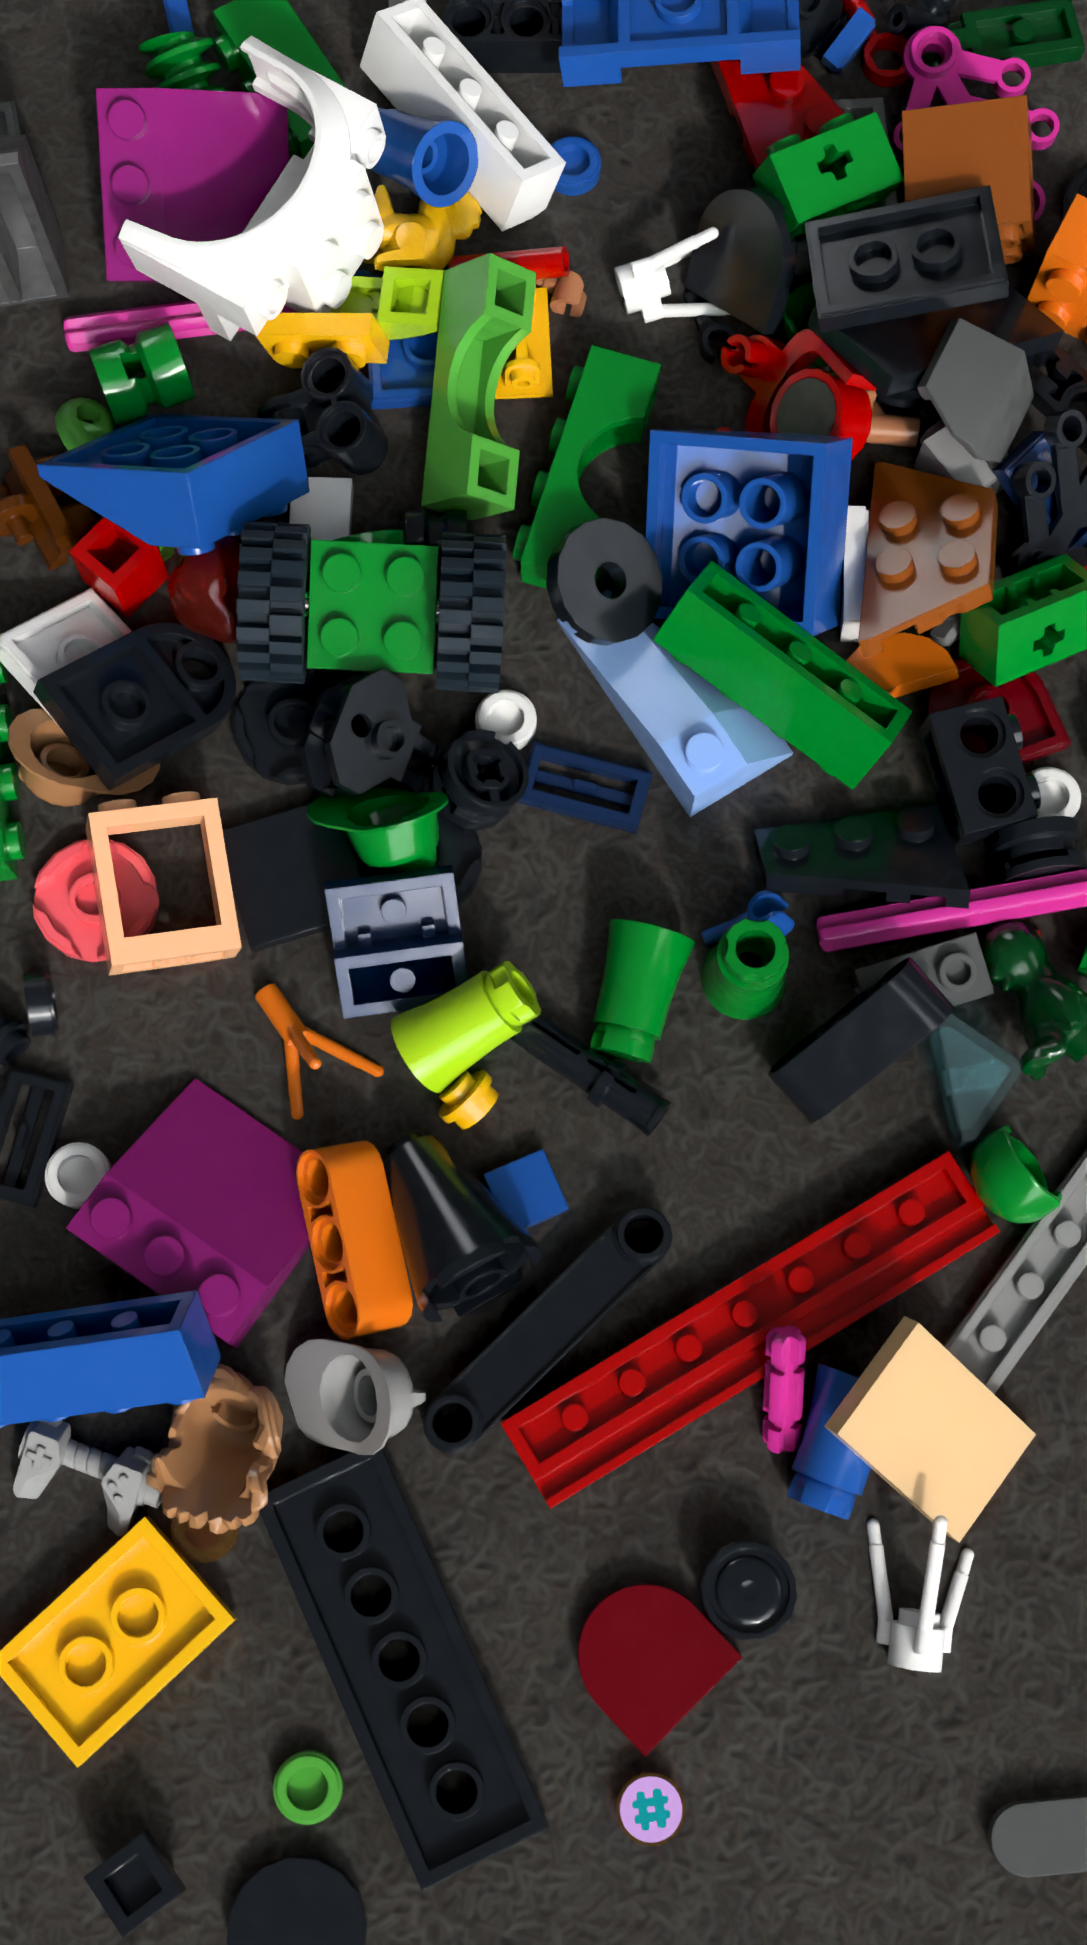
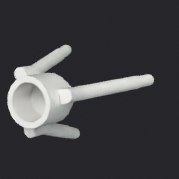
M710 227L652 256L615 267L616 282L621 297H624L623 305L626 314L641 311L645 323L669 317L731 315L711 302L661 303L662 297L671 295L665 268L691 257L693 250L716 239L719 235L718 229Z
M938 1515L934 1519L920 1609L899 1608L898 1620L893 1619L880 1524L875 1518L867 1521L868 1549L878 1615L876 1643L889 1645L887 1660L889 1665L909 1670L938 1673L942 1670L943 1653H951L953 1627L969 1578L968 1575L974 1558V1552L970 1548H964L961 1551L942 1613H936L948 1520L943 1515Z

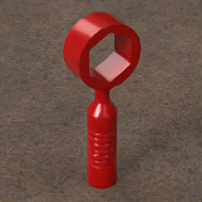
M842 0L843 11L845 14L847 13L849 21L859 7L875 19L865 0ZM874 28L872 34L867 39L868 42L864 47L861 68L863 74L871 83L877 86L888 88L898 86L908 78L904 65L899 70L878 69L872 56L877 50L897 51L903 61V54L908 40L903 36L894 35L890 32L878 34Z

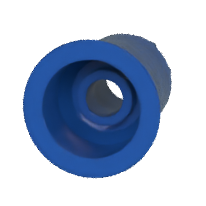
M377 107L385 131L386 142L379 161L371 170L406 187L431 206L447 207L459 201L471 187L478 168L477 143L472 132L464 124L457 121L432 120L414 116L398 109Z
M818 1363L806 1425L791 1468L797 1471V1473H795L790 1484L787 1497L825 1513L849 1520L854 1507L855 1494L862 1496L871 1468L824 1426L859 1378Z

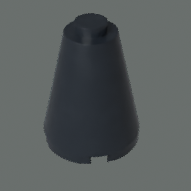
M414 1132L399 1138L390 1145L387 1150L388 1156L383 1161L384 1170L416 1301L426 1320L430 1322L443 1321L438 1310L454 1307L459 1317L471 1314L517 1287L523 1281L518 1269L528 1259L536 1268L541 1260L542 1252L534 1238L437 1136H422L421 1133Z

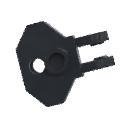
M378 669L364 677L358 674L349 675L319 692L298 747L308 788L326 798L360 795L376 785L417 793L430 792V783L406 770L410 758L422 765L435 766L445 751L419 734L422 725L412 720L402 679L385 669ZM331 719L334 721V724L329 729L327 736H325L324 725Z

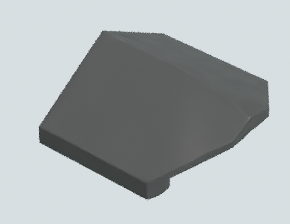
M961 318L950 321L917 387L924 400L932 401L950 434L975 459L985 460L988 464L992 465L1003 462L1034 398L1025 351Z

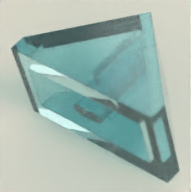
M950 1014L928 1036L952 1150L966 1148L978 1137L1022 1071L1019 1063L1020 1060L953 1014Z

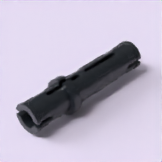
M541 1014L524 1024L522 1031L510 1038V1040L588 1093L587 1101L597 1108L604 1104L643 1131V1134L648 1137L657 1128L672 1104L671 1101L664 1099L626 1073L627 1065L618 1059L610 1062Z

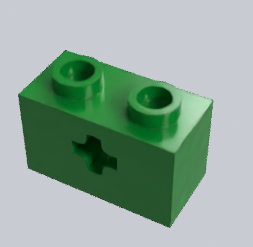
M877 112L856 120L852 113H845L822 125L818 129L819 135L802 141L799 134H793L775 142L766 149L768 157L753 173L752 177L757 188L768 191L784 206L787 214L783 215L790 239L806 233L804 222L860 211L884 201L904 182V177Z
M1065 553L995 581L992 601L966 613H961L959 657L993 686L997 687L1086 650L1087 569Z

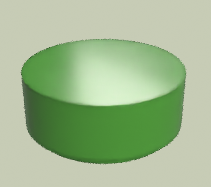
M316 1750L297 1752L290 1756L276 1773L273 1784L276 1805L286 1818L302 1825L319 1823L328 1818L339 1805L344 1788L343 1776L337 1763L327 1754Z

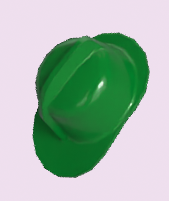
M373 787L360 795L335 798L319 797L308 806L307 817L314 824L344 830L360 859L369 867L384 868L396 872L431 868L436 864V846L439 841L437 812L448 804L449 797L442 792L417 793L392 788Z

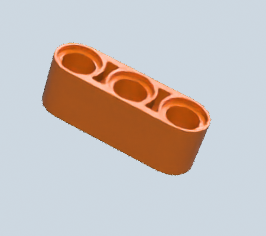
M367 1140L304 1151L297 1162V1186L324 1311L330 1328L340 1339L350 1340L402 1327L408 1323L412 1315V1292L380 1153Z

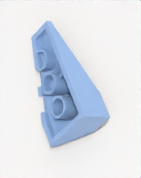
M607 589L601 594L606 598H610L613 592ZM559 618L557 619L558 624L689 817H692L793 755V751L784 739L776 736L763 722L735 701L724 696L719 689L687 665L675 660L667 650L653 641V638L660 630L654 623L649 625L638 637L604 646L583 641L574 635L577 631L571 628L567 621L561 622Z

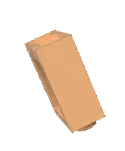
M179 792L164 796L162 804L137 807L136 800L119 799L99 804L98 812L88 813L85 828L108 976L236 957L242 946L217 798L200 799L198 792ZM200 824L216 925L124 938L108 835Z

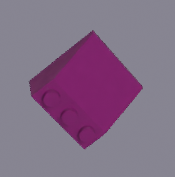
M96 88L107 281L115 283H159L136 270L121 244L118 236L126 219L185 241H216L243 233L290 161L288 108L260 93L171 88Z
M195 1078L104 1175L66 1229L159 1295L197 1290L212 1333L228 1344L238 1348L310 1247L296 1178L297 1162L303 1152Z

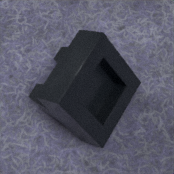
M148 1829L84 1877L123 1938L187 1889Z

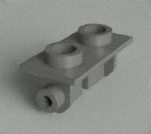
M976 932L854 970L859 986L853 989L854 998L888 970L908 957L915 961L953 1006L995 994Z

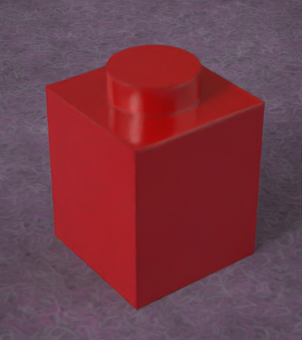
M105 517L69 551L83 582L90 588L92 587L100 597L126 619L169 578L158 546L145 543Z

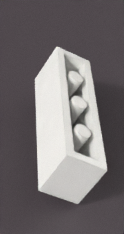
M408 0L376 12L360 68L396 109L432 120L457 121L464 124L472 132L477 143L478 168L474 181L468 191L476 198L481 208L502 232L534 218L545 210L566 164L562 157L424 0Z

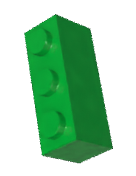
M232 0L213 10L218 37L213 39V48L226 72L230 73L237 70L244 80L241 82L242 92L258 93L254 91L252 86L257 76L249 55L240 48L241 44L250 36L262 41L297 63L345 87L287 0ZM288 109L290 158L296 155L304 160L315 143L310 140L308 135L312 127L300 115Z

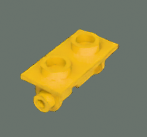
M535 284L531 332L515 347L507 359L499 377L495 399L553 397L547 287L536 288Z

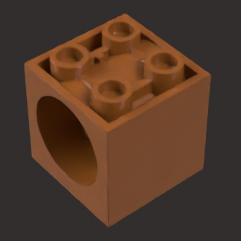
M1027 95L902 111L905 202L990 185L1005 265L1021 261L1024 253L1036 252L1032 130Z

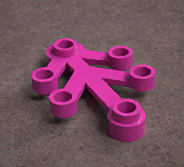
M928 26L915 32L909 38L903 54L904 69L907 75L914 81L906 110L930 107L935 89L945 105L987 100L969 95L960 77L993 84L996 94L1001 98L1023 95L1031 79L1030 67L1024 60L1013 57L1003 61L963 51L955 34L941 26ZM933 51L941 56L943 62L936 67H930L923 62L922 55ZM1008 71L1016 72L1020 75L1022 83L1018 86L1010 87L1003 82L1002 75ZM1048 108L1029 110L1031 124L1042 121L1050 127L1051 133L1045 137H1038L1032 132V149L1044 150L1050 147L1057 137L1060 129L1059 118L1055 112ZM902 121L895 127L891 142L894 153L901 159H903V144L899 136L903 133ZM1034 181L1036 225L1045 208L1046 198L1041 186Z

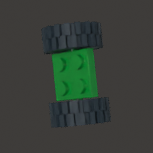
M244 522L239 551L240 567L237 579L238 599L236 605V613H238L236 640H238L237 662H239L238 673L240 680L304 684L307 668L356 671L385 669L388 672L433 674L435 624H439L436 690L498 693L504 627L506 535L442 531L440 598H437L439 546L311 540L309 524Z

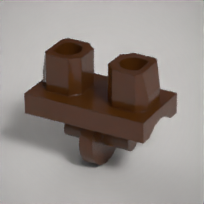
M24 444L8 449L7 456L13 466L10 472L3 478V485L0 486V537L12 535L17 545L20 546L26 545L33 540L49 571H52L67 563L70 549L97 524V520L92 510L81 502L59 507L54 497L65 495L66 493L39 477L37 464L60 454L32 458Z

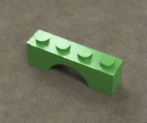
M491 253L444 270L421 502L422 507L441 513H446L448 510H466L467 520H476L512 511L515 508L520 450L507 445L499 435L495 423L494 401L499 377L507 359L515 347L531 332L536 272Z

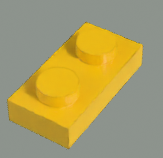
M280 313L275 319L268 320L258 336H256L273 360L289 368H303V364L312 353L326 347L340 349L358 368L364 367L366 363L387 364L390 345L389 339L372 313Z

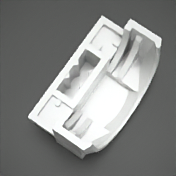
M253 36L247 38L240 48L249 55L257 76L252 83L254 91L292 110L311 125L312 128L308 135L310 140L315 143L304 160L296 155L292 156L243 233L216 241H185L126 219L118 236L137 271L197 303L210 330L229 341L232 340L240 327L258 336L266 322L275 319L282 311L284 305L299 313H330L332 308H339L350 292L353 275L364 259L369 260L375 255L384 234V225L366 172V168L371 169L377 164L384 151L386 135L377 104L297 63Z

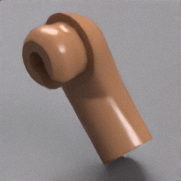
M865 389L869 395L873 413L871 431L866 442L916 448L920 430V418L885 414L875 401L876 391Z

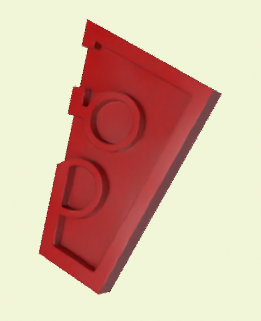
M740 59L710 62L730 115L735 116L742 133L743 149L749 164H754L755 170L768 157L766 149L775 142L793 134H799L801 140L804 141L819 135L818 129L826 122L845 114L802 65L799 71L741 75Z

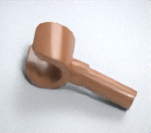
M569 271L568 277L536 280V287H547V293L553 294L550 302V308L553 312L564 315L566 304L568 303L572 305L569 316L581 317L587 296L583 291L584 283L579 274Z

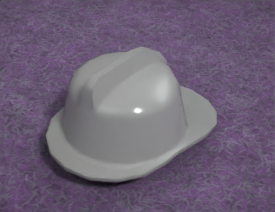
M312 1339L297 1347L286 1364L284 1382L298 1428L307 1438L321 1445L353 1452L358 1455H374L385 1446L387 1439L395 1436L407 1426L412 1416L413 1407L426 1401V1392L413 1388L408 1369L402 1360L387 1350L364 1348L359 1345L330 1339Z

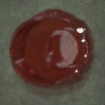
M237 535L225 536L215 541V549L208 553L192 556L182 555L168 582L170 606L177 621L189 631L227 644L238 643V640H236L238 616L236 605L238 599L237 579L240 567L239 551L241 537Z

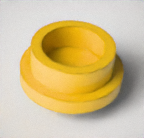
M466 1070L444 1092L440 1093L439 1098L444 1103L439 1110V1117L447 1124L455 1122L462 1130L476 1124L487 1114L498 1098V1092L491 1086L492 1077L485 1070L477 1071L472 1075Z

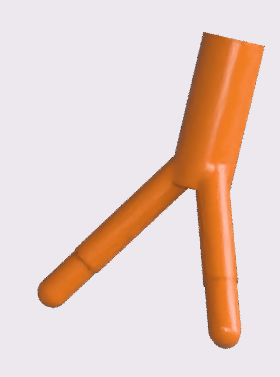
M276 984L266 985L255 995L256 1001L284 1040L288 1093L293 1119L299 1120L304 1115L299 1053L311 1069L316 1070L321 1066V1060L311 1045L375 1077L383 1075L384 1068L381 1065L304 1026Z

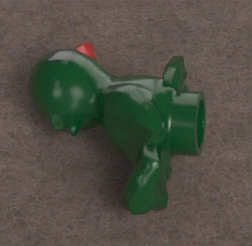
M1016 920L998 922L990 927L982 937L980 947L992 984L1002 988L1004 992L1010 991L1018 996L1020 1023L1028 1046V1050L1020 1058V1068L1025 1075L1030 1076L1031 1080L1039 1081L1046 1075L1047 1066L1062 1058L1064 1054L1076 1064L1087 1054V993L1076 983L1057 973L1048 962L1046 949L1042 942L1041 930Z

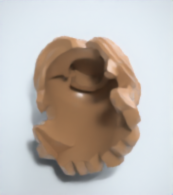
M218 1364L205 1398L195 1399L182 1405H173L172 1420L168 1432V1437L170 1438L168 1448H163L159 1454L156 1453L153 1456L152 1470L146 1473V1484L162 1495L164 1515L170 1519L176 1517L179 1524L189 1520V1527L196 1529L202 1528L208 1521L210 1532L215 1534H223L228 1530H235L241 1525L247 1527L256 1521L260 1509L267 1505V1480L274 1470L277 1459L282 1451L283 1415L274 1394L266 1386H254L249 1379L239 1372H235L231 1367Z

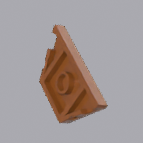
M885 462L875 463L858 637L863 657H870L883 652L881 640L913 625L918 634H921L942 624L951 615L966 613L993 600L998 505L994 489Z

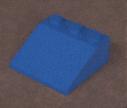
M151 414L37 464L39 477L145 543L153 546L177 547L178 554L185 556L200 555L214 550L216 547L215 541L225 536L242 534L244 522H253L261 517L282 514L288 510V503L310 492L299 420Z
M650 430L646 541L657 556L663 578L662 600L655 618H668L689 586L712 560L812 636L839 626L853 438L798 433Z

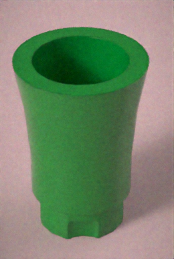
M625 919L609 920L606 960L600 994L592 1021L596 1024L590 1043L591 1049L637 1063L651 1062L655 1040H661L667 1013L680 975L695 945L694 940L678 932L648 923Z
M743 919L731 926L722 935L719 943L705 958L701 971L703 991L715 1009L726 1016L748 1020L761 1017L777 1006L786 989V969L789 962L786 938L780 928L769 920L763 922ZM740 959H753L757 962L759 968L746 966Z

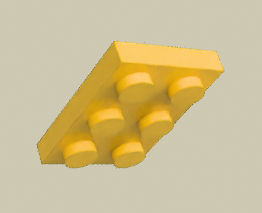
M146 1516L0 1650V1676L78 1768L221 1635L237 1617L149 1516Z

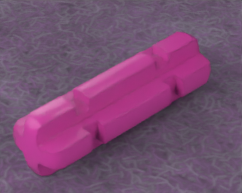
M789 1325L784 1328L773 1327L766 1335L765 1355L770 1356L771 1359L765 1363L763 1411L768 1412V1414L763 1418L762 1439L767 1444L768 1450L777 1454L783 1451L795 1452L799 1448L802 1439V1424L797 1423V1421L803 1416L805 1369L799 1367V1365L805 1361L806 1339L801 1335L799 1328Z

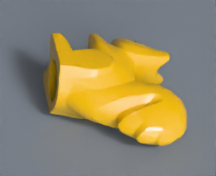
M379 185L374 197L384 225L383 239L375 255L369 260L364 259L363 262L374 264L376 270L383 272L385 266L442 270L454 255L456 240L470 238L473 230L479 228L481 222L480 215L482 214L481 206L476 198L467 191L459 201L447 207H434L420 199L418 214L396 213L385 185Z

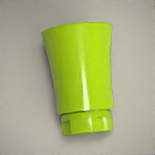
M504 961L489 972L483 970L458 987L421 1006L393 1016L390 1026L396 1047L411 1072L426 1088L435 1093H442L469 1067L494 1048L521 1032L524 1024L540 1015L541 1008L537 1001L536 992L523 972L516 969L510 961Z

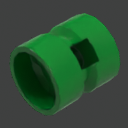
M169 322L137 332L134 344L127 345L119 338L88 349L116 425L148 415L150 404L155 402L162 408L167 409L196 399ZM140 370H144L145 378H132L128 380V377L134 376Z

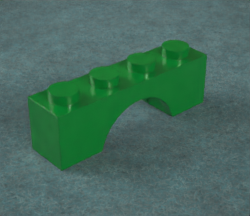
M592 345L585 367L574 366L566 392V401L573 403L567 419L559 417L556 419L549 442L548 453L555 454L550 472L540 470L533 488L531 506L538 508L532 526L522 524L515 542L513 559L521 561V582L547 589L548 560L553 549L559 546L562 538L565 537L563 535L574 526L601 519L584 500L579 488L580 478L590 462L604 451L623 444L642 442L658 393L661 364ZM598 567L595 573V583H597L601 567Z

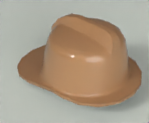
M43 708L30 709L16 716L8 728V745L14 758L20 763L19 779L26 784V787L36 797L52 805L62 807L79 806L99 794L122 795L136 792L152 783L160 770L159 763L109 791L63 730Z

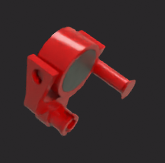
M805 329L798 332L787 345L776 338L764 335H753L748 338L745 335L735 334L728 338L727 342L732 346H736V349L723 346L721 350V363L724 370L733 375H740L742 380L756 392L746 416L745 428L747 432L853 438L851 461L863 449L871 431L873 414L870 398L865 389L876 391V388L812 330ZM822 357L835 373L821 369H808V367L816 359ZM720 427V428L716 429L715 431H732V430H731L730 428H728V427Z

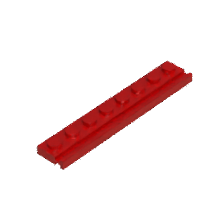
M948 1151L500 1424L551 1509L763 1379L765 1376V1363L771 1359L770 1356L765 1355L766 1335L771 1328H784L789 1325L799 1328L801 1335L806 1339L807 1352L1001 1231L990 1220L983 1209L985 1207L984 1204L977 1197L975 1190Z

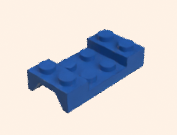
M561 0L562 46L559 47V63L563 87L622 83V68L738 59H740L741 75L801 70L799 0Z

